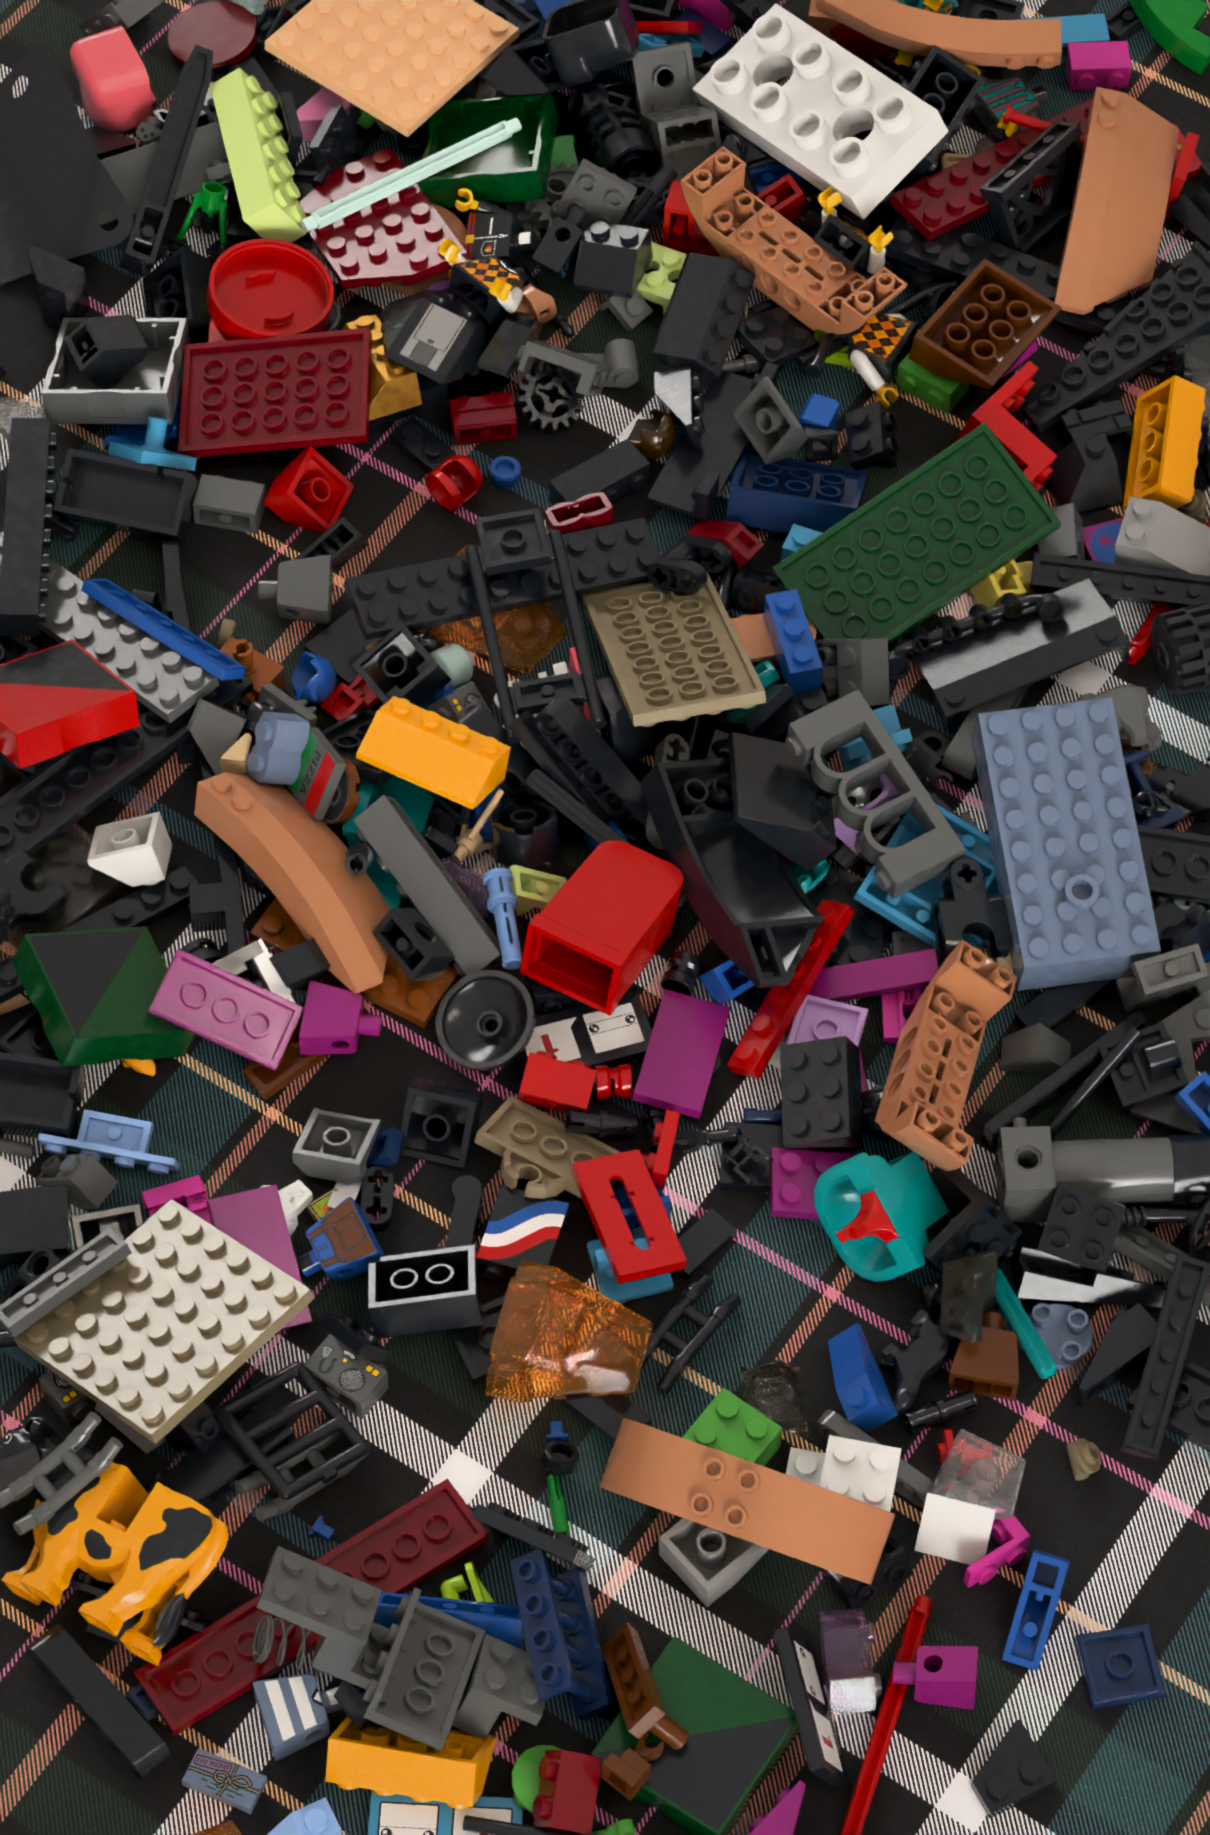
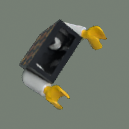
M829 187L820 193L817 199L823 207L822 226L813 240L851 270L872 277L885 265V257L888 254L885 246L893 240V234L889 232L886 235L880 225L870 236L859 228L837 217V210L833 207L842 202L838 192L833 193L832 187Z
M445 238L437 252L443 255L453 268L448 291L465 304L472 305L478 309V314L487 321L505 311L509 313L515 312L523 298L522 286L527 280L525 270L520 266L510 268L497 257L466 260L459 253L461 248L452 240Z
M877 313L859 329L847 334H838V339L848 342L849 361L870 389L877 391L878 394L875 397V402L880 401L886 409L890 407L889 401L893 403L897 400L898 393L892 387L885 388L883 384H890L898 373V365L911 351L914 336L919 331L916 322L907 320L899 313L884 315Z

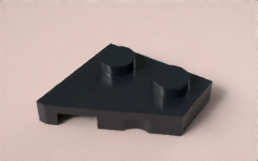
M1019 1719L1014 1722L972 1780L971 1788L990 1819L1056 1786L1057 1780Z

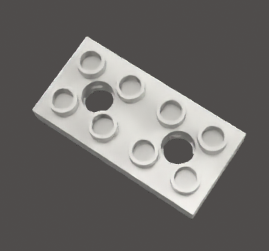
M776 3L765 15L756 20L753 27L723 58L716 61L711 70L692 88L701 104L717 112V119L821 191L832 187L833 193L838 192L842 198L840 204L863 220L949 132L937 109ZM791 76L782 86L774 83L780 78ZM872 130L862 141L853 137L859 132Z

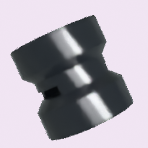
M673 952L668 962L670 969L663 974L660 985L663 990L667 989L691 996L696 987L694 980L700 976L703 962L690 952Z

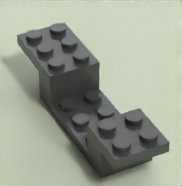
M277 1546L272 1556L256 1608L320 1634L311 1667L365 1690L371 1678L378 1679L379 1674L373 1672L381 1651L383 1650L388 1653L390 1648L384 1645L389 1629L373 1622L382 1590ZM486 1634L479 1647L452 1726L485 1740L501 1711L537 1726L542 1717L546 1700L538 1696L529 1652Z

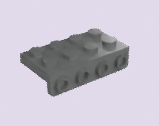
M414 1588L410 1598L402 1596L394 1617L400 1619L398 1625L392 1623L384 1641V1645L390 1647L388 1653L383 1650L381 1651L373 1672L379 1674L377 1680L371 1678L362 1700L369 1703L363 1718L441 1751L450 1732L485 1630L418 1602L422 1590Z

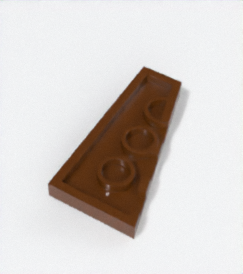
M331 972L322 980L323 984L347 990ZM364 1007V1014L371 1015L368 1012V1010ZM304 1009L276 1070L272 1071L253 1061L243 1070L244 1078L265 1101L330 1055L300 1054L299 1033Z

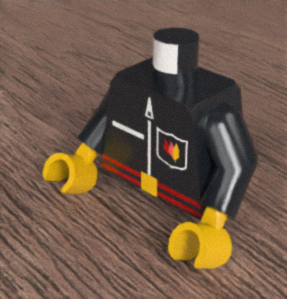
M467 188L459 189L458 195L466 198L468 202L463 203L456 200L455 207L457 210L462 212L468 211L470 208L474 210V213H469L466 231L465 250L468 253V260L497 257L510 268L521 266L522 252L537 248L536 233L534 231L525 232L512 213L482 199L474 200L472 192ZM453 269L448 272L449 279H451Z

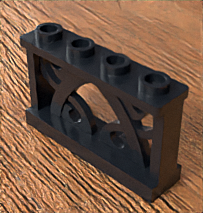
M1056 120L979 188L982 199L988 201L1001 239L1000 244L1022 253L1027 252L1035 242L1047 234L1055 224L1066 217L1072 210L1083 150L1079 138L1082 135L1079 124ZM1047 165H1052L1051 168H1046ZM1070 167L1073 177L1065 174V169ZM1038 173L1051 176L1050 185L1043 204L1034 205L1027 202L1033 189L1034 177Z

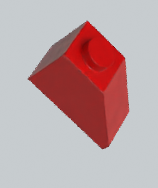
M789 173L755 195L789 221L800 217L806 199L805 194Z

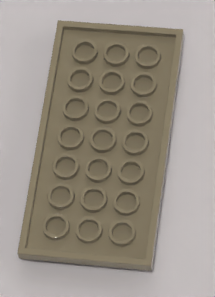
M706 572L708 576L706 585L693 595L659 589L650 582L581 595L583 608L634 727H650L658 722L669 720L683 721L691 716L702 714L716 715L724 710L734 708L748 709L756 704L766 703L765 689L708 572Z

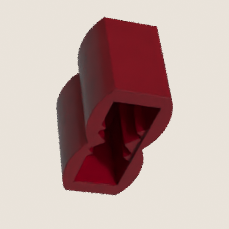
M604 492L584 495L575 502H563L553 505L545 510L546 534H549L554 529H558L562 534L614 524L613 506Z

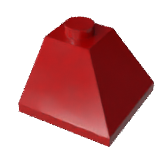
M308 446L274 479L263 503L285 523L323 534L337 522L354 485L312 446Z

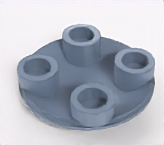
M1039 1303L1033 1307L1032 1312L1028 1316L1054 1359L1056 1368H1067L1084 1359L1090 1351L1093 1341L1092 1327L1087 1313L1081 1309L1059 1303Z

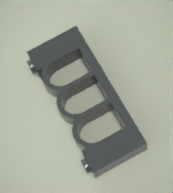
M858 689L789 724L785 739L789 752L794 757L798 756L803 765L811 762V775L814 782L821 789L837 794L835 810L838 818L847 827L862 831L860 837L861 851L864 857L876 866L874 873L876 883L881 890H887L892 899L950 870L955 861L964 857L966 848ZM859 737L863 739L875 759L844 773L828 769L821 759L826 754ZM884 774L888 776L900 794L899 797L871 810H861L854 807L846 797L852 790ZM909 811L912 812L925 831V834L895 848L884 847L878 844L871 834L876 828Z

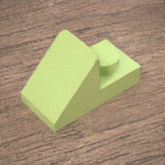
M514 864L510 866L509 869L512 871L513 876L511 881L512 894L517 897L518 903L515 908L517 916H521L534 907L544 909L567 882L566 878Z

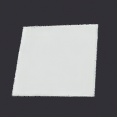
M927 1492L914 1551L972 1565L986 1555L996 1510Z

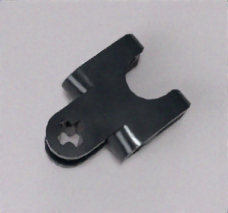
M971 858L958 859L953 863L950 871L944 876L942 881L944 898L933 899L931 906L932 923L939 958L945 961L962 940V935L967 933L977 935L984 941L990 957H1007L1012 947V937L1004 898L1001 894L987 895L984 872L977 861Z

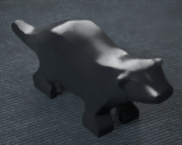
M956 1298L950 1302L940 1316L937 1325L932 1322L927 1312L920 1310L910 1321V1324L914 1327L909 1332V1336L914 1339L909 1342L906 1349L901 1351L896 1344L891 1342L882 1352L880 1367L883 1369L892 1367L894 1371L896 1387L893 1403L898 1415L910 1411L918 1400L921 1385L941 1369L949 1359L952 1347L950 1322L952 1315L961 1305V1299Z

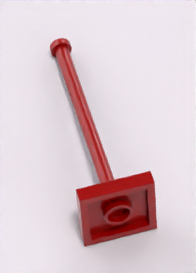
M1008 105L1002 122L1005 124L1011 122L1040 133L1052 124L1015 111L1014 107ZM1187 133L1174 163L1165 217L1170 218L1171 214L1167 210L1177 201L1186 181L1200 137L1197 134ZM1082 134L1079 138L1083 148L1085 135Z

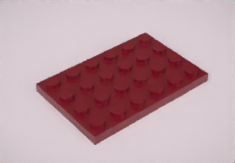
M370 328L184 344L179 454L203 457L368 442L372 333Z

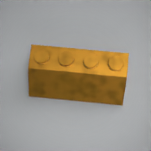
M376 314L361 316L355 321L346 323L342 329L370 328L372 333L369 421L422 404L416 371L385 357L383 347L385 333L381 332L383 324Z

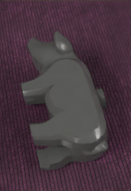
M1133 684L1121 685L1097 695L1088 693L1077 699V701L1112 697L1120 740H1130L1132 747L1146 745L1149 751L1162 746L1161 731L1149 719L1148 708L1150 703L1145 687H1138Z

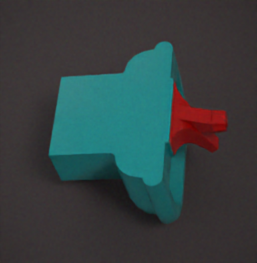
M914 1151L895 1158L888 1163L879 1155L868 1156L864 1152L828 1168L819 1176L814 1187V1206L817 1215L838 1255L852 1272L863 1279L874 1282L892 1280L924 1266L925 1255L921 1251L929 1244L926 1229L950 1212L920 1156Z

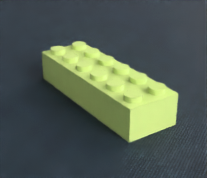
M239 67L210 84V89L242 218L263 239H277L292 243L307 234L301 225V220L306 218V215L299 205L298 198L300 197V192L292 177L295 172L287 158L286 153L289 152V149L281 135L283 126L275 114L277 103L269 91L265 93L261 89L253 75L248 76Z

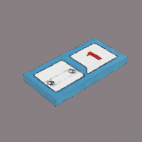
M371 1791L368 1835H487L464 1831L463 1821L465 1815L522 1824L523 1809H520L515 1804L513 1798L480 1796L473 1807L455 1809L449 1807L445 1802L432 1800L422 1803L413 1801L410 1796L399 1794L381 1796Z

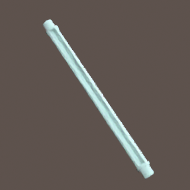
M516 117L507 122L503 120L311 212L310 216L301 220V225L306 233L316 228L318 230L511 138L512 134L522 130L521 123Z

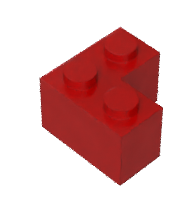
M673 180L664 207L663 246L685 253L693 252L716 257L720 256L695 221L685 200L680 181Z

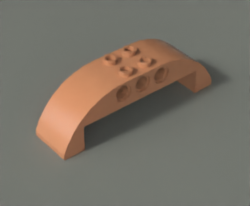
M627 1418L622 1420L599 1485L600 1488L869 1585L872 1584L896 1515L837 1492Z

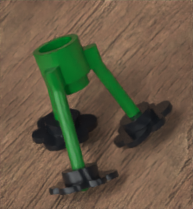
M216 182L203 183L200 193H194L192 205L178 234L173 233L171 236L164 234L161 244L168 247L174 253L182 246L192 250L193 248L187 244L188 241L184 238L192 221V225L195 228L202 229V232L205 234L212 232L220 233V240H216L214 244L209 245V248L206 249V254L219 257L228 248L234 246L231 240H227L225 187Z

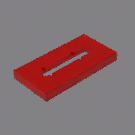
M639 1149L572 1164L571 1173L618 1284L686 1268L687 1259ZM611 1180H619L623 1184L649 1245L648 1249L641 1250L634 1244L631 1231L617 1199H615V1194L610 1184Z

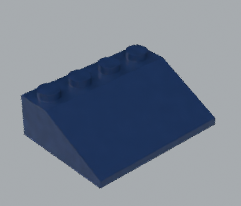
M744 451L730 486L726 521L739 522L747 529L751 527L765 529L766 532L771 534L789 533L793 523L824 533L861 507L868 471L792 458L766 465L758 453Z

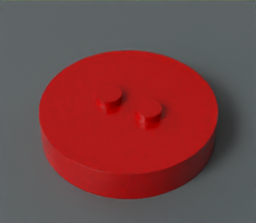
M267 238L244 241L224 251L212 266L207 290V306L213 321L224 334L233 340L323 332L329 322L334 299L332 278L326 267L316 256L296 244Z

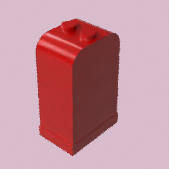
M611 840L599 844L544 909L529 922L519 973L611 1016L618 1007L621 998L672 933L684 880L682 872L674 864L629 843Z

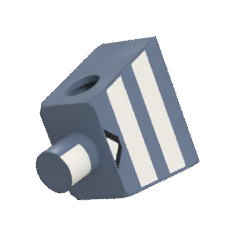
M310 1673L253 1682L254 1696L275 1761L330 1734L327 1714L343 1709L334 1697L339 1686L319 1692L315 1677Z

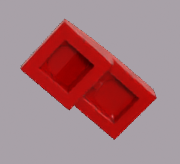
M358 674L348 686L342 682L320 706L339 722L362 708L372 709L381 700Z

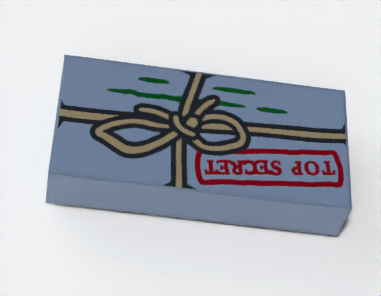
M201 1748L197 1749L182 1779L183 1786L249 1814L252 1813L267 1783V1776Z

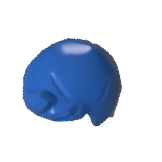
M303 652L291 678L293 689L297 695H293L295 700L305 699L308 701V706L320 704L329 698L337 683V673L328 659L312 652Z

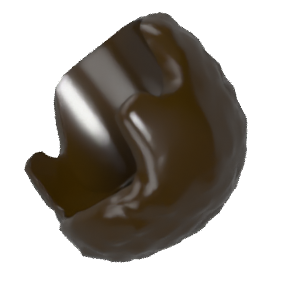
M652 409L651 414L653 418L638 419L628 439L644 457L658 459L667 454L673 447L677 436V427L674 417L670 413Z

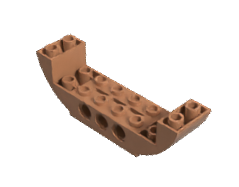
M724 146L680 180L685 200L695 221L720 256L733 259L754 274L756 277L753 286L813 331L819 329L833 334L851 333L864 325L907 287L906 282L886 267L881 268L867 280L861 274L843 264L816 243L813 238L744 187L746 163Z
M963 939L935 973L914 1007L906 1025L901 1029L875 1118V1122L880 1125L885 1133L944 1171L956 1170L968 1163L974 1138L958 1128L987 1021L1012 999L1017 976L1006 967L999 965Z

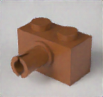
M230 637L221 647V652L246 668L244 675L253 682V691L240 700L245 706L258 701L263 685L272 683L280 690H283L286 686L284 666L254 650L251 642L247 644L246 639L237 640Z

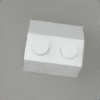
M160 811L96 826L87 859L89 866L132 887L139 885L152 886L161 880H165L172 843Z

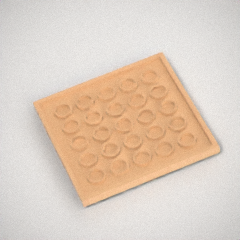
M312 0L265 40V50L404 136L409 137L503 52L506 47L519 37V28L473 0Z

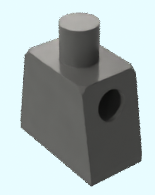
M331 555L280 562L278 564L277 580H259V600H277L278 613L282 618L331 625L333 587Z

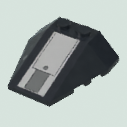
M427 289L390 302L381 311L379 316L380 321H383L381 332L385 333L383 338L385 357L441 384L461 380L465 373H469L471 376L478 375L480 369H482L477 367L478 360L489 345L493 335L487 320L478 314V309L469 304H459L451 300L448 294L440 290L432 291Z

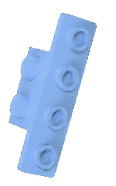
M84 1109L77 1140L39 1133L38 1141L43 1146H46L45 1151L56 1155L66 1154L67 1151L92 1154L99 1162L100 1158L104 1157L114 1159V1165L124 1168H134L135 1164L148 1166V1171L161 1175H168L169 1170L178 1171L180 1166L174 1158L148 1154L154 1124L149 1121Z

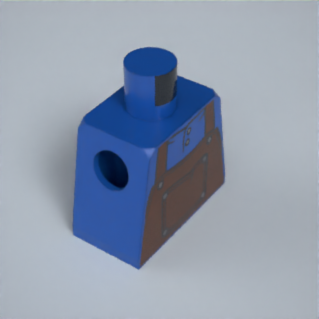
M350 1196L307 1229L306 1236L313 1250L298 1257L296 1261L306 1277L323 1268L326 1275L334 1282H340L367 1272L368 1258L383 1257L385 1255L362 1208Z

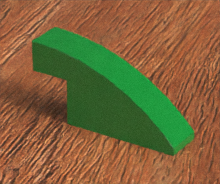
M1129 0L1140 22L1154 40L1180 63L1202 76L1210 64V37L1201 33L1198 29L1203 23L1209 4L1202 0Z

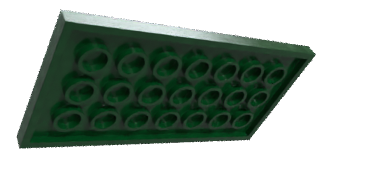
M983 423L772 567V571L786 590L797 589L805 615L816 627V631L822 639L888 638L889 645L1061 527V522L986 423Z

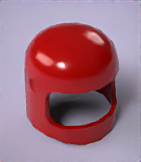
M459 454L450 456L425 477V483L433 499L444 509L453 512L457 511L479 492L482 487L483 476L473 460Z

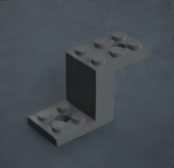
M688 41L640 50L630 61L640 122L656 150L660 152L661 164L668 165L678 174L674 178L675 181L683 179L691 170L698 167L722 147L717 112L699 103V99L692 89L696 85L691 46ZM668 69L671 72L672 79L668 85L660 86L657 82V75L661 70Z

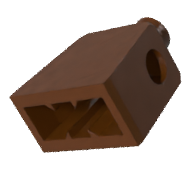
M986 1312L983 1314L981 1326L972 1324L966 1326L951 1366L947 1389L962 1392L970 1388L974 1394L1015 1401L1019 1383L1017 1334L1013 1331L1003 1330L1004 1317L1001 1314Z

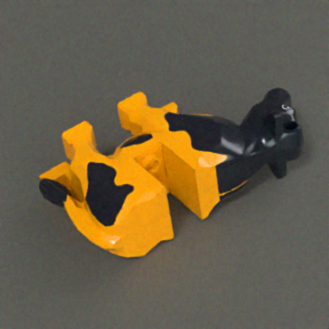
M33 1416L25 1425L9 1430L0 1440V1460L33 1447L41 1449L44 1459L63 1440L52 1424L42 1417ZM85 1448L74 1451L86 1466L96 1455L95 1451ZM64 1462L48 1474V1480L57 1491L74 1477V1474ZM112 1463L102 1475L94 1478L55 1512V1515L49 1521L38 1528H33L35 1545L26 1565L19 1570L6 1572L2 1581L15 1595L37 1606L44 1600L56 1607L61 1602L62 1593L69 1587L71 1577L78 1568L98 1581L115 1584L99 1599L83 1603L78 1611L88 1623L116 1637L125 1621L143 1611L139 1622L126 1630L120 1641L132 1654L158 1666L162 1657L161 1649L177 1634L183 1619L187 1599L214 1569L225 1550L229 1537L228 1527L224 1522L215 1518L210 1510L195 1500L177 1493L159 1482L156 1483L151 1493L148 1494L128 1467ZM37 1489L32 1490L31 1505L32 1509H34L40 1503L46 1501Z

